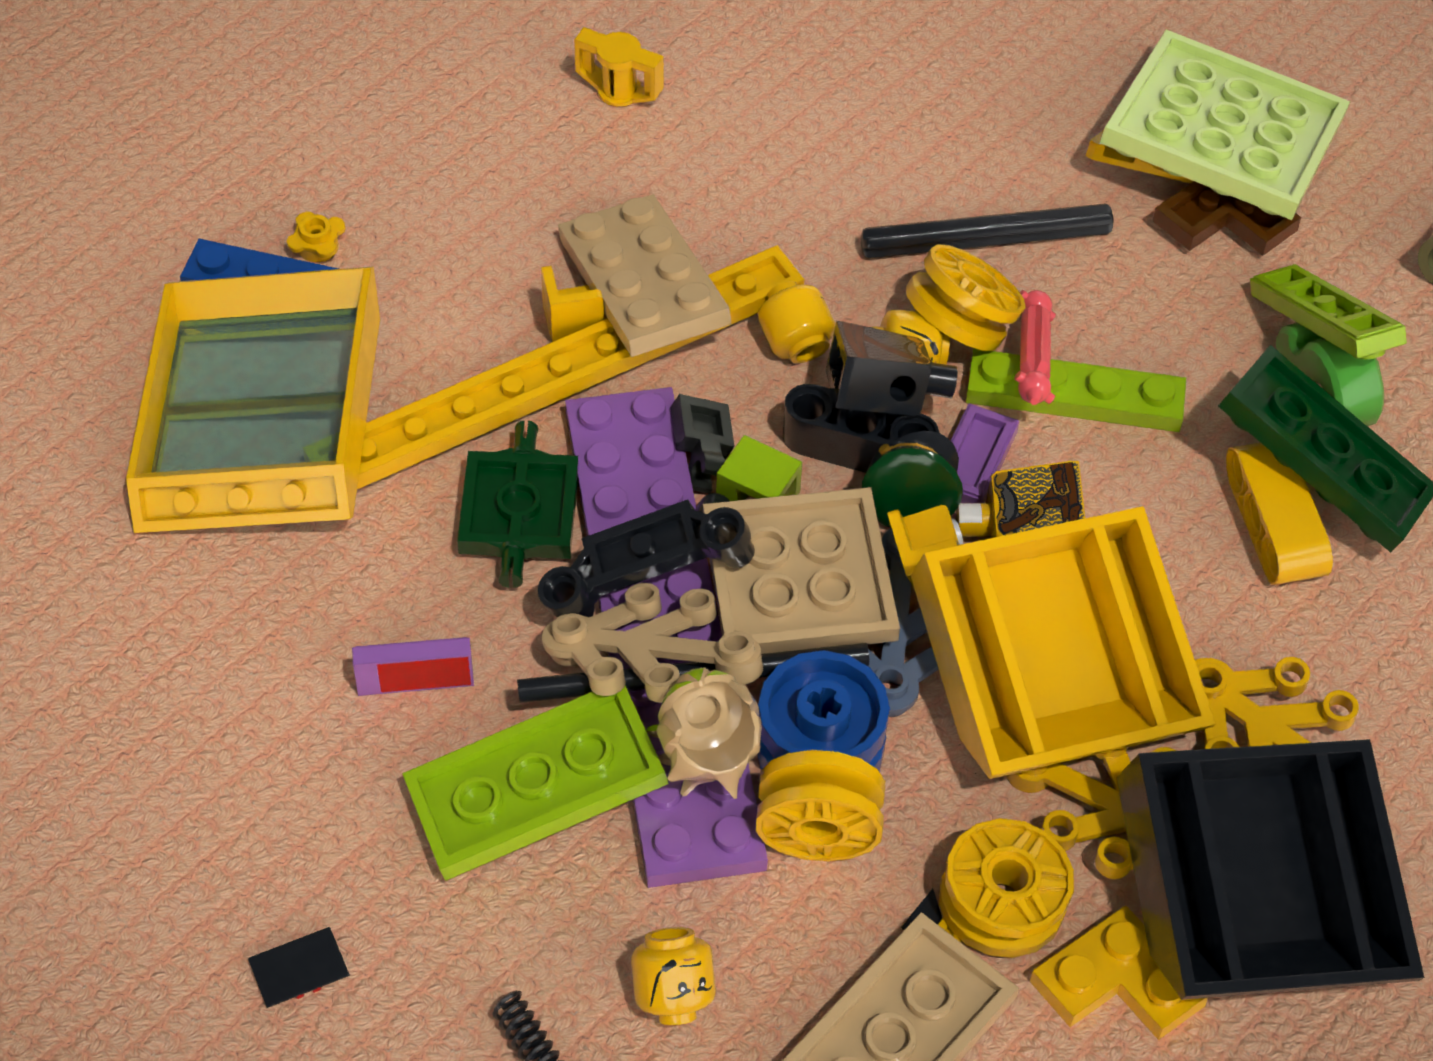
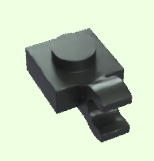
M679 394L670 407L676 450L691 452L688 468L693 491L710 494L713 490L711 475L717 476V472L724 464L725 459L735 447L729 406L724 403Z

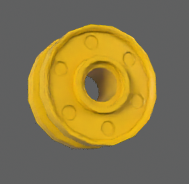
M935 245L924 258V266L927 272L916 273L907 284V298L916 311L945 335L978 350L995 351L1007 336L1004 323L1013 324L1025 310L1024 298L1002 273L982 259L950 245Z
M807 750L780 756L771 760L760 771L759 798L762 802L757 807L756 833L766 845L778 852L804 860L829 862L853 859L869 853L882 840L884 816L880 809L884 804L885 780L874 766L861 758L840 752Z
M998 818L977 823L957 838L948 855L946 870L940 882L939 906L948 927L962 942L986 955L1016 958L1035 953L1055 938L1064 920L1067 907L1074 893V869L1065 849L1047 831L1025 821ZM997 884L1008 885L1015 891H1006Z

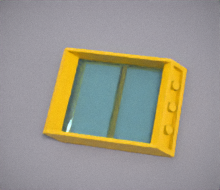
M374 266L179 281L164 284L126 476L134 533L346 520L353 517L380 325Z

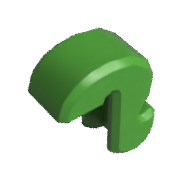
M1299 323L1283 326L1279 330L1276 337V349L1314 382L1319 383L1327 393L1365 425L1370 426L1377 423L1384 407V386L1377 358L1367 360L1354 358L1351 354Z

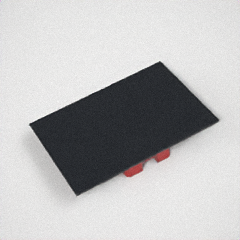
M330 927L248 958L267 1008L294 997L296 999L302 998L304 993L312 990L315 993L320 991L322 986L350 976Z

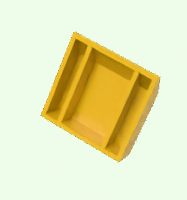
M1144 506L924 552L911 574L959 738L989 779L1213 728L1216 725Z

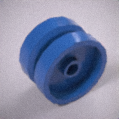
M826 650L800 653L779 664L764 681L758 702L762 726L760 752L757 754L760 769L762 770L771 760L788 753L822 750L840 752L861 758L880 772L885 750L890 706L885 686L873 670L850 655Z

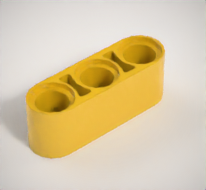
M1262 443L1229 447L1226 453V471L1229 484L1268 581L1272 585L1329 576L1333 566L1331 544L1305 480L1291 468L1282 465Z

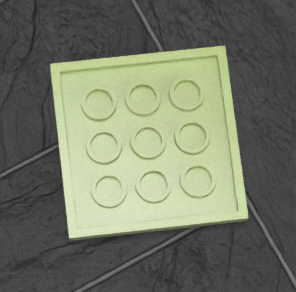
M1166 29L1106 124L1100 144L1115 149L1123 156L1135 157L1163 168L1164 171L1171 175L1183 176L1208 186L1218 194L1232 196L1255 205L1268 214L1280 215L1292 220L1345 117L1351 101Z

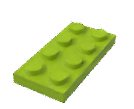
M626 686L620 692L610 696H601L590 692L402 773L439 870L445 881L669 784L666 773Z

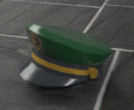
M918 431L906 434L890 444H884L879 448V452L873 456L867 468V473L862 480V488L871 487L879 523L891 528L887 512L897 509L903 517L940 505L947 506L951 516L955 513L962 500L963 486L957 474L958 453L954 444L947 437L933 431Z

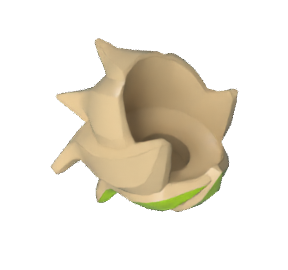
M705 667L692 669L682 674L677 679L676 684L668 690L658 714L659 724L649 726L646 731L649 735L659 738L665 754L659 755L658 758L661 764L671 766L667 779L670 782L683 780L680 791L682 796H687L699 784L718 780L734 799H737L739 779L742 777L747 764L760 752L762 726L758 704L748 688L736 682L734 676L719 670L709 671Z

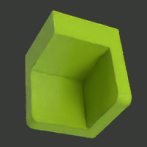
M743 435L717 472L716 493L725 495L730 501L746 500L748 495L756 499L798 495L801 489L802 461Z

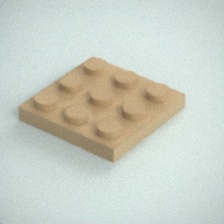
M871 487L703 504V513L705 514L721 507L737 510L750 528L751 541L755 548L752 560L741 568H731L723 561L709 558L722 636L735 631L746 632L760 645L761 654L860 643L875 644L899 640L900 625Z

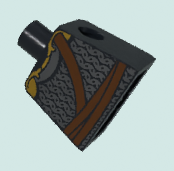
M836 320L825 370L835 408L916 416L922 411L925 395L950 399L953 397L957 383V366L931 362L923 340L917 337Z

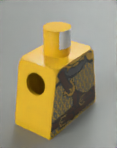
M1065 461L996 471L990 475L986 503H960L958 505L956 521L960 527L962 537H988L990 539L1084 519L1085 510L1079 461Z

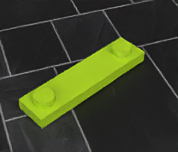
M1296 264L1250 278L1251 295L1351 354L1354 358L1364 360L1375 359L1383 356L1387 349L1407 344L1405 325Z

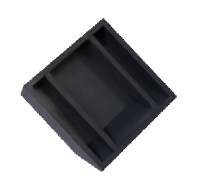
M1370 739L1139 753L1117 777L1149 954L1181 1000L1412 982L1425 978Z

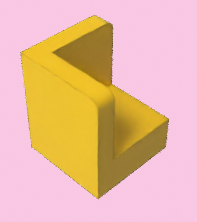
M552 266L541 267L543 309L551 342L604 320L601 290H590L588 285L558 290Z
M945 505L936 506L905 517L901 515L898 509L887 512L905 574L912 585L911 574L924 552L960 545L950 512Z

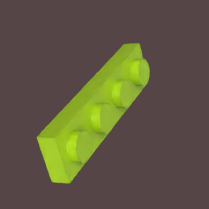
M973 348L966 403L1180 432L1187 377L1051 359L1049 380L1051 382V393L1055 395V398L1050 404L1043 401L1037 405H1032L1022 399L1018 391L1019 382L1014 379L1015 375L1020 371V355L982 351Z

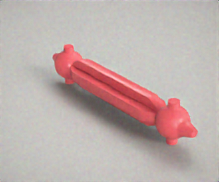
M1022 290L1020 294L1024 298L1026 308L1021 314L1020 371L1015 375L1014 379L1019 382L1018 391L1023 400L1032 405H1037L1043 401L1050 404L1055 398V395L1051 393V382L1049 380L1051 360L1050 322L1055 318L1056 313L1052 311V301L1045 292L1034 290L1027 293L1025 290Z

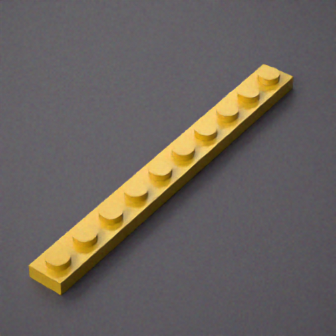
M778 245L708 275L730 308L731 325L757 314L763 303L768 300L767 293L776 285L786 281H795L797 285H804L805 281ZM607 318L366 423L357 490L725 327L631 357ZM339 435L304 449L305 461L336 460Z

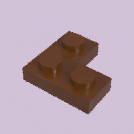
M1195 181L1157 206L1153 217V222L1189 251L1223 227H1227L1262 256L1297 232L1301 217L1297 213H1295L1292 220L1280 215H1271L1255 205L1232 196L1218 194L1210 187Z

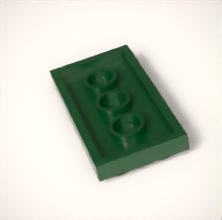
M1272 345L1265 350L1218 405L1221 410L1230 416L1232 422L1238 428L1249 432L1269 449L1282 465L1295 471L1316 489V492L1323 500L1334 504L1354 521L1368 538L1380 543L1390 553L1405 539L1433 498V481Z

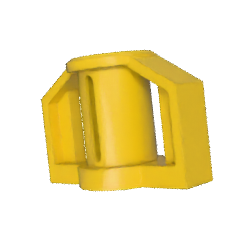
M583 27L574 39L575 72L597 89L598 96L608 105L621 107L633 103L655 101L663 90L664 56L641 48V44L635 36L625 32H612L605 35ZM594 54L597 55V60L602 65V69L595 64ZM637 70L644 72V86L642 87L641 82L637 79ZM611 85L614 86V95L611 94Z

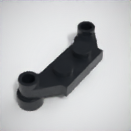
M687 499L583 537L584 548L570 567H556L544 574L538 585V597L548 611L556 617L570 613L591 617L594 614V605L601 596L705 558L723 561L731 568L744 567L752 560L755 553V548L751 541V531L737 510L721 507L705 514L696 511Z

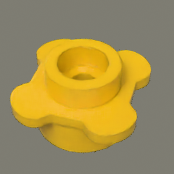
M303 212L296 217V230L294 234L287 238L289 250L299 253L303 259L310 262H323L332 258L339 248L338 236L346 230L345 222L340 217L328 219L323 215L314 214L313 212Z

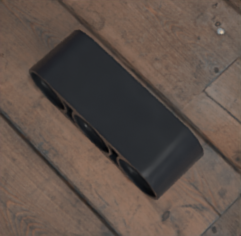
M816 384L798 385L791 389L785 397L783 440L791 451L799 455L867 473V468L873 456L879 452V448L882 445L890 444L900 437L913 432L933 431L939 433L936 422L922 413L910 416L835 408L831 389Z

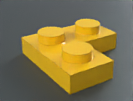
M1126 905L1034 969L1030 979V983L1070 1028L1117 994L1158 1040L1205 1007L1208 999H1180L1149 954L1144 924Z

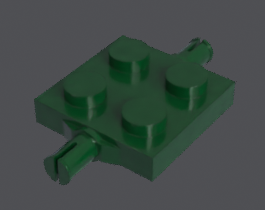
M525 421L516 423L514 448L497 452L468 451L457 539L458 553L502 557L498 581L507 588L510 585L511 569H513V588L522 585L525 558L571 559L579 459L575 455H552L536 449L539 428L532 421H528L526 438Z

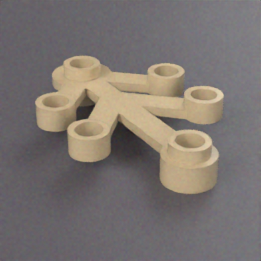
M650 583L635 584L626 591L625 603L591 617L576 613L561 615L549 623L542 632L543 647L551 655L552 659L563 666L579 665L589 678L592 692L601 696H610L620 692L626 682L622 662L614 657H602L599 651L619 653L645 684L647 697L654 702L660 703L663 702L668 690L676 684L680 673L676 666L669 663H659L655 657L715 664L716 670L734 676L736 682L742 685L755 681L763 672L760 645L746 632L735 631L727 633L720 638L719 642L670 637L692 626L707 625L716 618L714 595L706 589H692L685 592L680 598L681 608L627 631H615V629L634 620L652 619L662 610L660 593L657 586Z

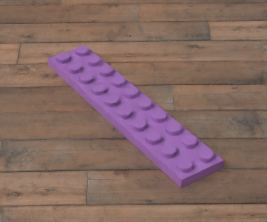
M672 387L565 400L572 453L578 456L579 459L578 487L587 536L687 499L696 510L697 507L685 451L676 450L670 409L675 401ZM707 558L639 582L650 583L658 587L662 610L652 619L634 620L615 629V631H627L681 608L680 598L689 590L706 589L714 595ZM631 586L601 596L598 599L600 613L625 603V593ZM717 606L716 618L711 623L704 626H692L670 637L719 642L722 633ZM607 652L608 657L619 659L623 664V668H630L619 653ZM655 657L659 663L688 662ZM646 690L628 691L645 730L649 726L659 724L658 714L662 703L650 700L647 697ZM648 734L657 756L665 754L659 738ZM662 764L666 776L668 777L671 766ZM747 764L742 777L739 779L737 799H734L718 780L697 785L687 796L680 794L683 780L676 782L668 780L669 784L633 799L648 888L767 871L768 858L765 843L756 833L757 804L749 764Z

